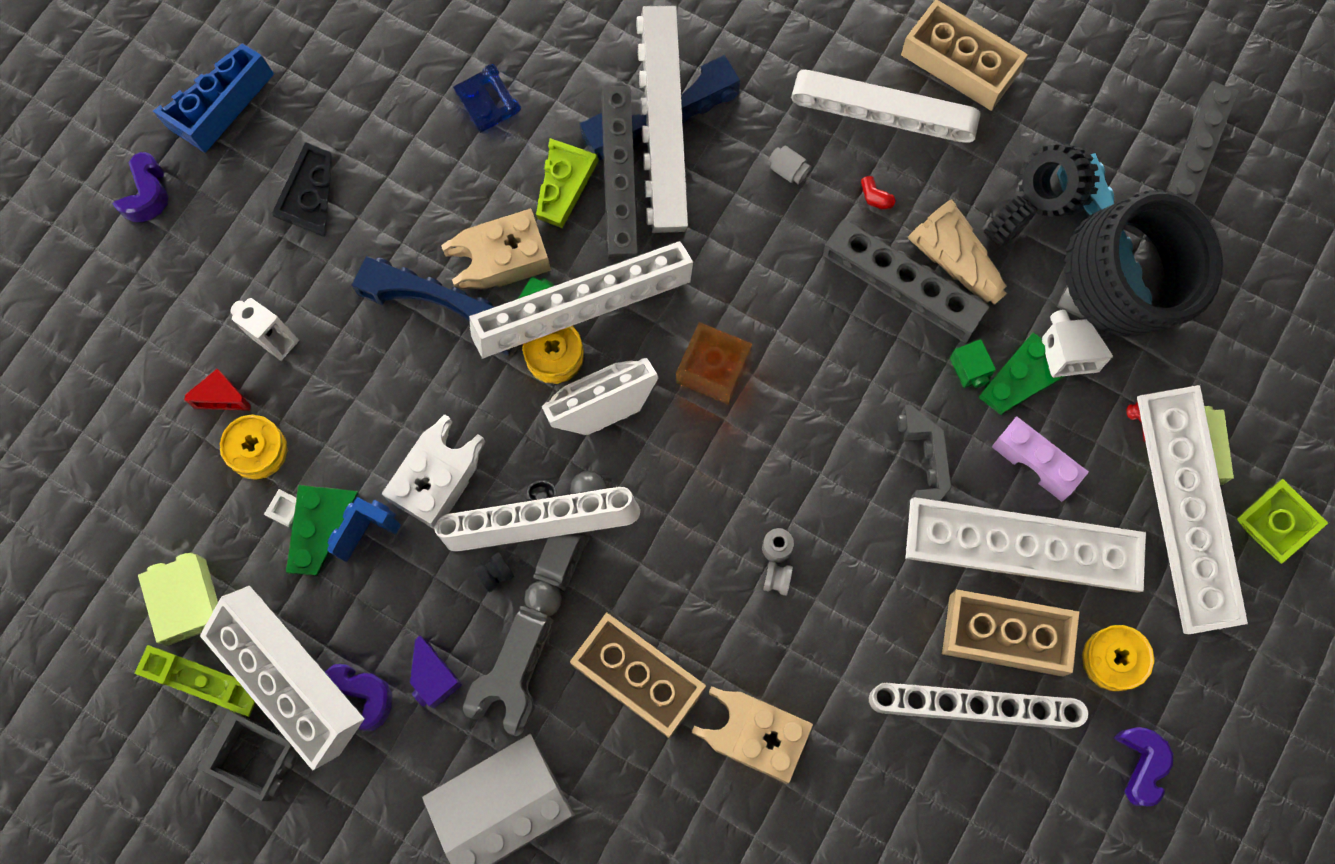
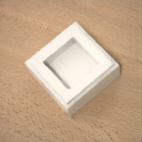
M279 489L264 515L292 529L296 497Z

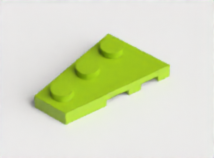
M550 138L548 145L550 150L548 160L545 161L544 169L546 172L544 183L540 189L536 215L541 221L563 228L598 164L599 158L597 154Z

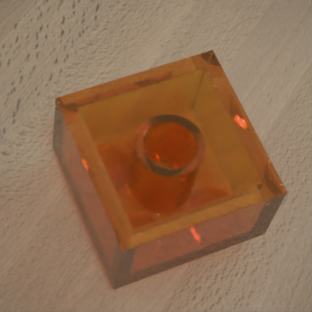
M699 322L676 371V383L729 405L750 359L752 343Z

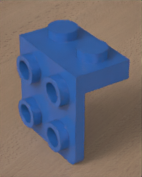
M357 497L354 503L351 502L346 507L343 514L344 520L339 529H335L328 539L329 546L327 551L347 562L370 522L395 535L401 524L395 519L396 514L389 510L390 508L376 500H373L372 504Z

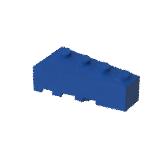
M243 43L215 63V69L209 74H201L194 79L196 83L184 93L180 90L172 96L173 101L164 108L160 105L153 110L155 115L170 131L204 153L208 151L274 75L262 55Z

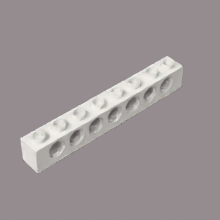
M681 241L469 316L471 337L482 359L690 283L693 261Z

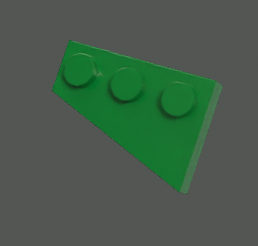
M1033 332L978 398L1000 415H1003L1030 399L1031 396L1052 386L1065 376L1052 377L1045 354V345L1042 343V339Z
M298 485L286 567L287 574L318 576L329 554L327 551L329 546L328 539L335 529H339L344 520V511L351 502L355 501L358 491Z

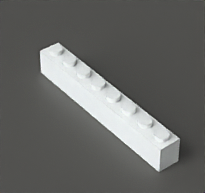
M643 6L641 16H637L636 27L637 34H642V44H638V60L643 61L644 71H639L640 88H645V98H641V115H646L647 126H642V141L647 143L648 153L643 154L644 170H649V180L645 181V197H650L651 208H646L647 225H652V233L685 232L688 227L677 11L676 6Z

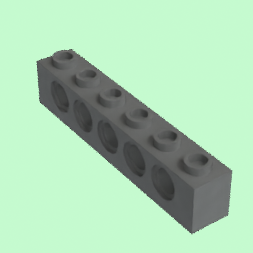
M631 86L602 87L601 94L608 260H629L637 256Z
M843 219L825 244L824 257L967 343L989 308L980 297L967 294L955 282L942 279L930 267L919 265L907 253L894 250L887 245L885 240L878 236H871L855 222H848ZM859 246L863 248L864 252L857 253L853 251L852 247ZM876 261H884L888 264V267H880L876 264ZM907 275L912 279V282H904L900 276ZM924 290L934 291L936 297L927 296ZM948 305H957L961 311L954 312Z

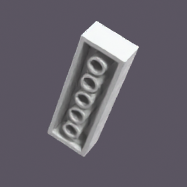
M250 586L220 598L200 637L312 770L340 756L363 722V716Z

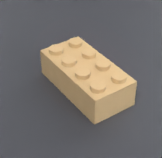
M934 0L907 35L901 56L992 111L1021 72L1028 54L939 0Z
M956 589L949 597L942 654L1064 677L1073 673L1079 611Z
M607 612L570 661L573 667L669 739L706 689L705 684Z

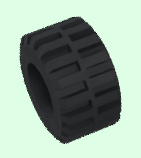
M1052 144L1038 148V152H1032L1028 156L1030 162L1023 163L1022 168L1025 171L1019 174V179H1022L1019 191H1024L1025 195L1022 197L1027 202H1030V205L1038 211L1037 214L1042 216L1048 215V217L1074 215V212L1083 211L1085 209L1084 205H1090L1093 201L1090 196L1091 194H1097L1098 188L1094 186L1095 182H1100V176H1095V171L1099 169L1097 164H1091L1094 158L1090 154H1084V149L1073 145ZM1061 165L1067 173L1068 182L1065 191L1058 197L1051 189L1050 179L1054 169Z

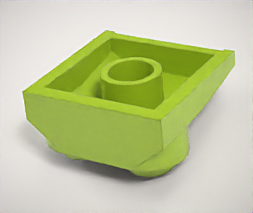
M1284 479L1279 480L1273 487L1269 488L1264 495L1236 519L1243 529L1280 564L1285 562L1328 524Z

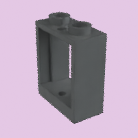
M228 711L197 768L261 801H272L273 797L276 798L282 791L285 784L283 778L288 768L291 769L296 764L299 753L282 734L239 713ZM243 727L285 747L264 788L222 768Z

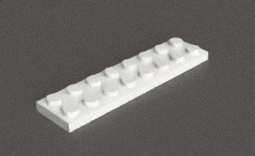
M1200 385L1137 396L1183 633L1194 634L1248 624Z
M914 497L910 500L905 559L1139 593L1144 590L1146 532Z

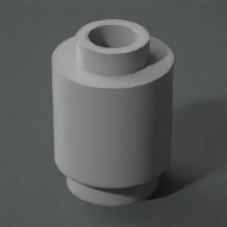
M786 145L781 149L777 147L769 158V162H771L770 169L790 183L795 182L799 185L811 169V166L807 164V160Z
M772 529L764 538L762 546L764 556L769 561L775 563L786 561L794 547L793 537L784 529ZM779 541L783 543L784 546L781 548H777L774 546L773 542Z

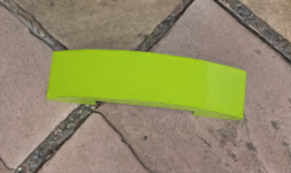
M147 645L134 673L250 717L256 703L235 677Z

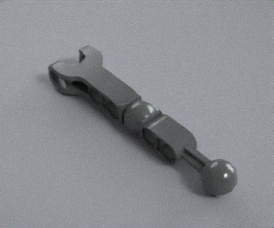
M584 471L576 475L572 480L570 493H584L607 489L602 476L595 472ZM580 533L548 537L533 576L536 582L532 583L525 591L524 601L526 607H520L493 670L472 683L463 706V712L466 717L480 719L484 716L491 703L503 700L506 706L503 722L506 732L510 735L518 736L525 730L534 709L528 685L553 623V619L550 616L554 615L561 607V591H566L584 549L585 536L580 535Z

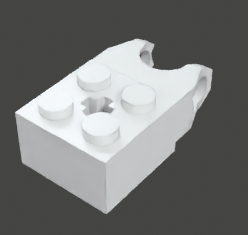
M443 415L436 424L422 433L382 492V495L390 503L433 529L439 518L449 514L469 484V479L477 468L479 454L485 444L484 438L477 434L471 441L459 449L448 448L446 440L452 421L446 415ZM426 484L431 486L429 490H421Z

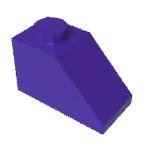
M421 636L416 638L410 684L415 689L412 695L422 707L428 705L435 709L459 689L462 683L426 639Z

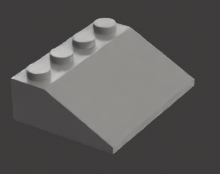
M528 734L422 797L450 864H495L575 816L531 734Z

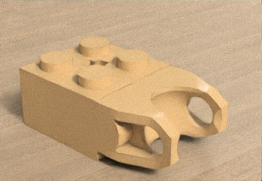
M531 208L465 229L453 239L441 245L445 257L465 256L472 259L471 265L452 279L454 287L461 290L487 289L497 285L501 287L551 271Z
M711 686L709 695L717 698L720 703L725 705L729 712V721L725 727L719 730L701 729L694 726L692 734L704 739L716 752L788 784L813 724L745 693L722 691ZM771 733L776 735V740L779 742V747L773 746L772 750L766 748L767 742L763 740L764 735L770 736Z

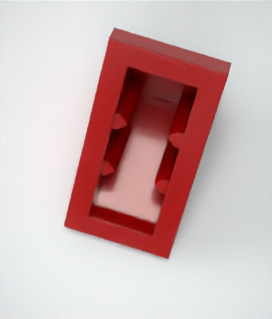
M218 368L185 394L184 401L194 409L251 410V404Z

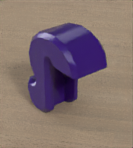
M139 152L133 155L128 162L139 194L130 195L112 203L125 219L132 222L151 220L161 214L168 203V193L157 179L164 176L162 167L151 154Z
M335 664L329 667L325 674L344 695L367 700L362 713L364 720L359 726V730L374 731L383 725L392 707V692L388 683L374 674L362 673L353 676L356 670L349 665Z
M1135 727L1119 731L1114 739L1141 753L1140 759L1125 789L1126 797L1135 806H1154L1161 801L1165 794L1162 787L1156 786V781L1168 775L1172 769L1173 752L1165 739L1147 728Z

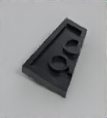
M305 142L272 211L273 217L325 237L332 153L330 151Z

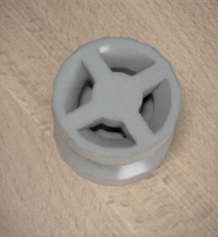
M769 561L763 591L777 590L781 595L787 596L793 566L779 567L775 562Z

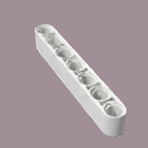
M801 70L798 72L791 96L792 101L800 106L962 143H970L975 140L981 114L978 109L971 106L811 70Z
M615 487L447 514L438 519L434 529L437 536L449 550L464 551L627 526L637 521L640 516V508L628 488Z
M881 683L869 695V704L872 709L884 714L1059 729L1080 727L1088 718V710L1085 704L1080 700L1072 698L895 683ZM879 690H885L890 693L892 701L889 706H882L877 701ZM910 693H917L922 698L920 709H914L909 705L908 696ZM942 695L948 696L953 702V708L950 712L944 711L939 705V699ZM972 698H977L983 703L984 709L980 715L974 713L970 707ZM1004 700L1009 701L1014 706L1012 717H1008L1002 712L1001 706ZM1035 703L1042 705L1045 709V717L1042 720L1036 718L1033 714ZM1066 706L1072 707L1076 712L1074 722L1066 719L1064 715Z

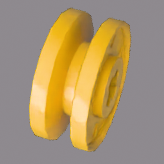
M573 326L526 342L522 347L529 371L535 378L545 383L558 384L568 381L578 373L583 365V345L580 334Z
M253 414L241 416L231 422L224 430L220 440V453L226 465L243 478L253 480L267 478L277 472L285 462L288 451L287 442L281 430L266 417Z
M1125 625L1109 626L1092 634L1085 643L1082 653L1083 668L1090 680L1100 688L1109 691H1126L1143 684L1151 675L1154 665L1153 649L1147 638L1138 630ZM1116 653H1120L1122 656L1118 664L1114 662Z

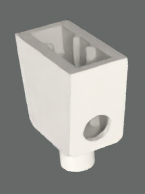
M252 298L247 299L245 303L237 301L231 307L232 320L250 338L280 361L300 341L275 314ZM272 328L271 336L265 335Z
M1066 310L1056 311L1050 316L1053 324L1042 337V343L1045 345V354L1052 377L1097 373L1113 357L1092 323L1086 319L1071 321Z

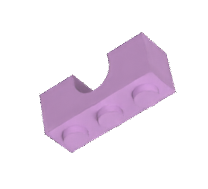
M1017 416L992 446L993 449L1015 465L1020 462L1032 468L1041 479L1038 484L1061 502L1072 494L1088 474L1085 468Z

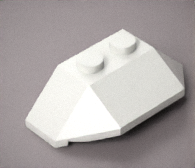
M647 358L640 359L639 361L614 363L562 387L542 408L551 427L589 435L639 412L658 380V375Z

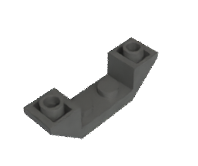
M905 405L901 415L897 416L898 431L903 432L904 441L927 439V441H924L925 458H930L931 469L927 471L929 487H933V489L915 490L911 499L916 497L941 501L951 488L944 430L912 405ZM909 499L908 502H907L908 515H909V511H910V500H911V499Z

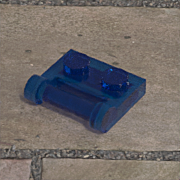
M495 64L487 65L482 72L453 86L456 95L480 133L514 116L521 110V105L517 99L512 98L499 77L500 72ZM491 82L504 103L502 108H497L485 89V84Z

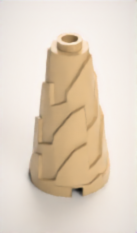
M951 199L932 213L924 223H921L908 236V239L929 259L938 263L954 280H959L986 304L991 301L994 305L1007 294L1004 291L1007 285L988 257L987 250L972 232L973 228Z

